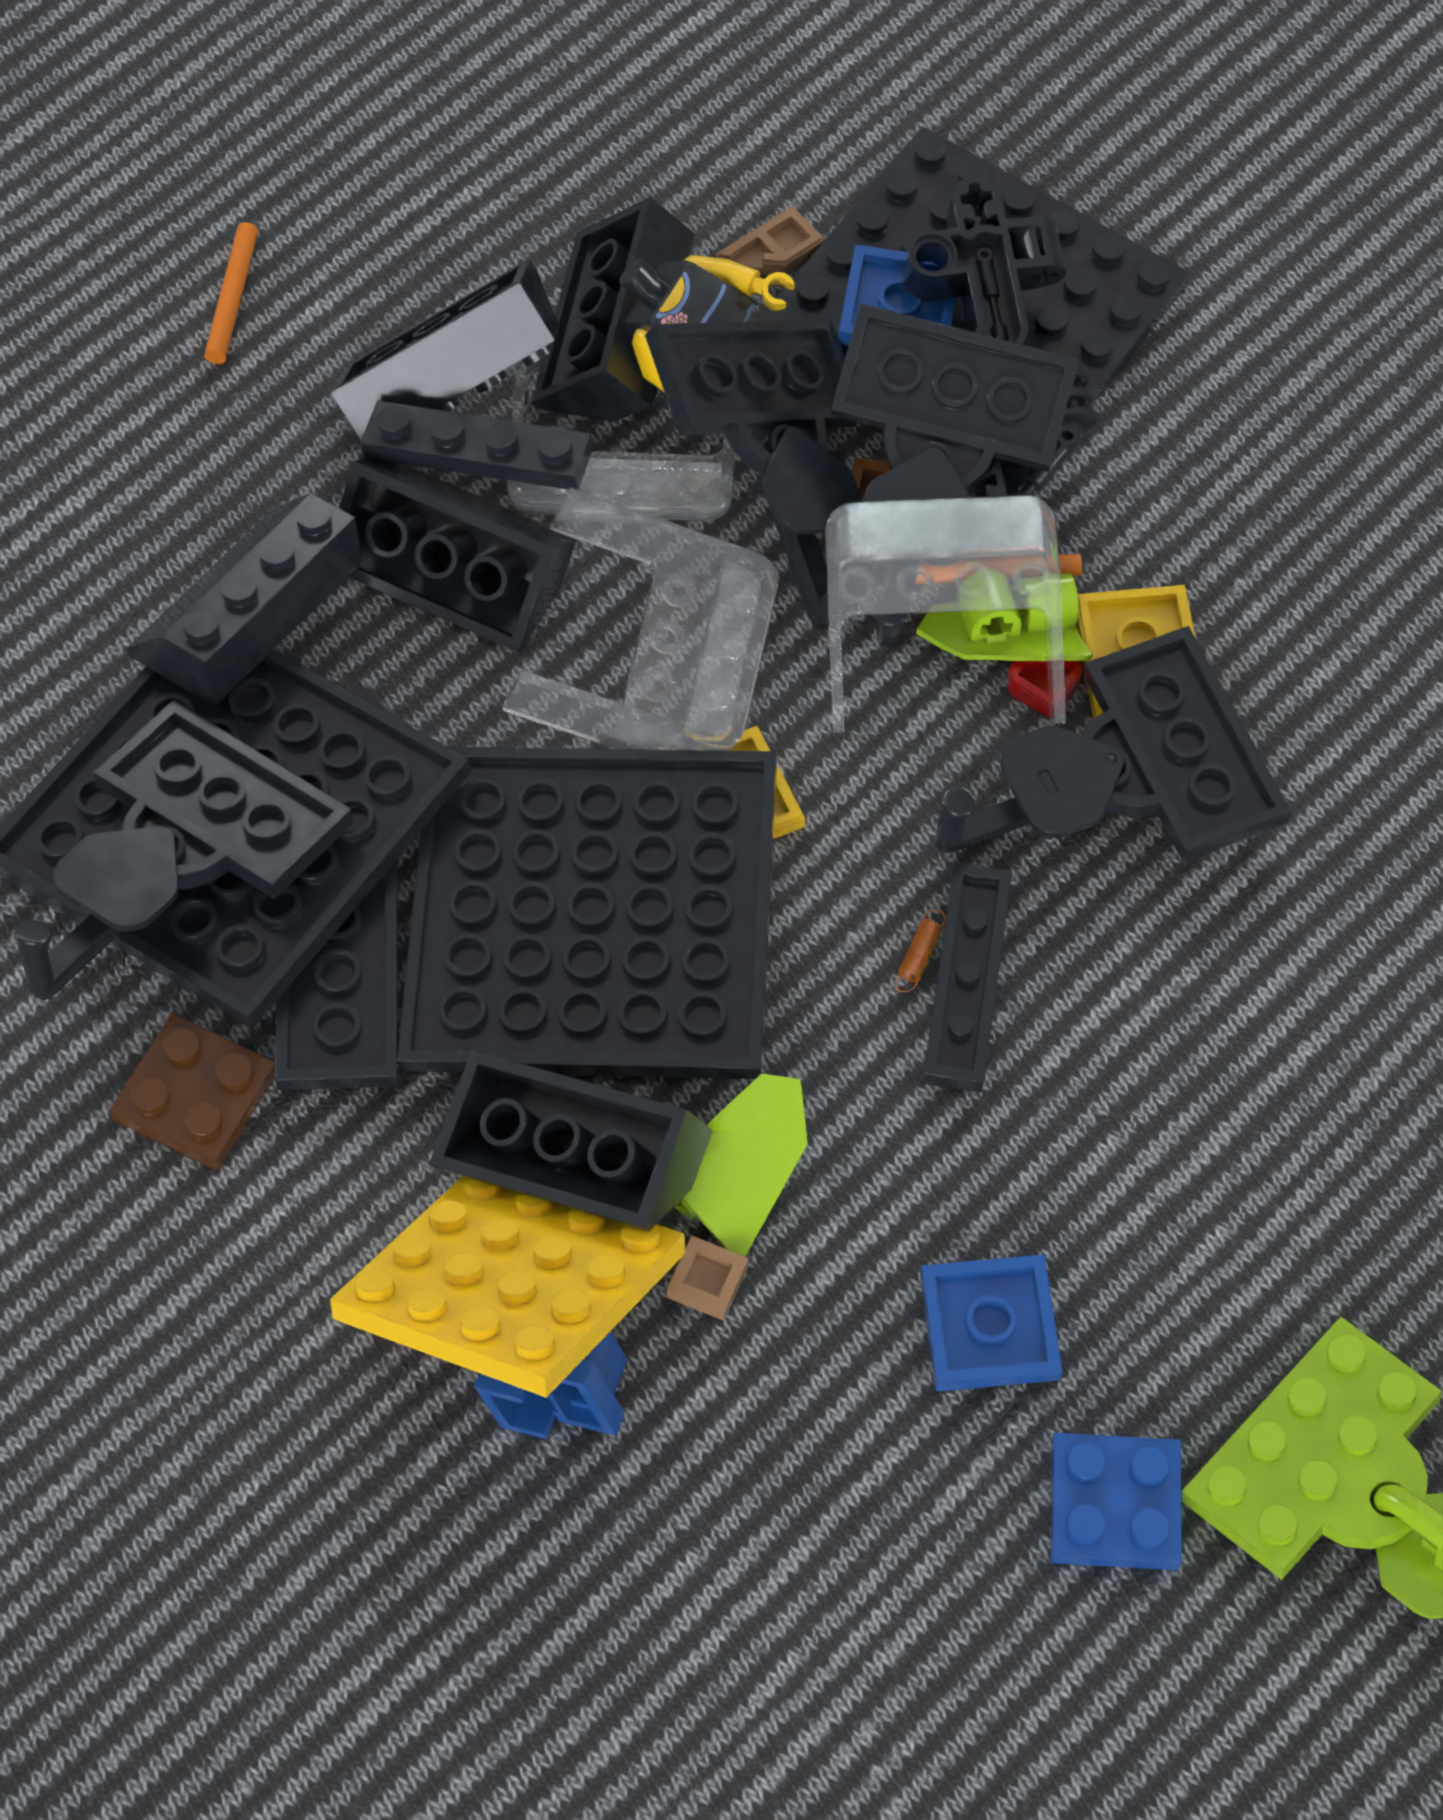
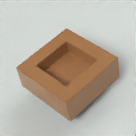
M691 1235L685 1248V1254L681 1257L667 1287V1298L724 1321L748 1269L749 1258Z

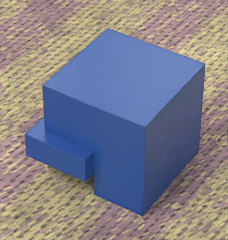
M610 1331L547 1398L480 1373L474 1388L503 1429L547 1439L556 1417L562 1423L617 1436L625 1413L614 1394L627 1359Z

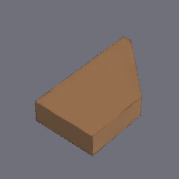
M791 206L716 253V258L728 259L756 269L760 272V275L769 276L775 272H782L788 275L804 265L825 241V238Z

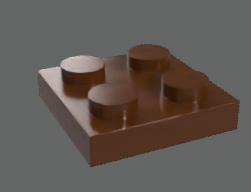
M171 1013L109 1111L113 1121L218 1171L275 1079V1061Z

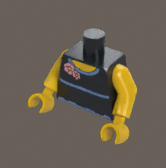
M691 255L684 260L664 261L657 270L652 268L642 258L635 259L623 271L620 277V284L637 298V301L624 319V325L633 337L632 346L643 377L664 392L645 338V334L654 325L747 321L758 304L750 298L755 293L761 295L762 302L766 308L778 312L784 310L787 303L781 299L773 298L768 290L776 285L783 286L788 290H794V281L789 275L782 272L772 273L766 279L760 278L758 270L724 258Z

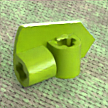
M984 570L974 573L961 584L956 603L932 605L917 628V635L964 660L1089 661L1093 656V653L1082 640L1076 627L1079 602L1075 580L1070 573L1022 578L1018 580L1016 586L1009 587L1007 578L998 571Z
M762 1073L722 1109L707 1125L713 1132L694 1185L674 1206L680 1213L691 1220L698 1217L724 1249L744 1257L808 1145L801 1079Z

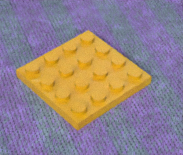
M462 1176L330 1299L332 1316L334 1320L547 1398L685 1254L684 1233L658 1224L650 1231H645Z

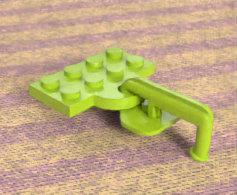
M1340 1317L1181 1492V1502L1281 1580L1321 1535L1345 1547L1375 1548L1379 1580L1382 1587L1416 1614L1430 1619L1443 1618V1493L1427 1494L1428 1474L1420 1453L1407 1440L1438 1405L1442 1391L1344 1318Z

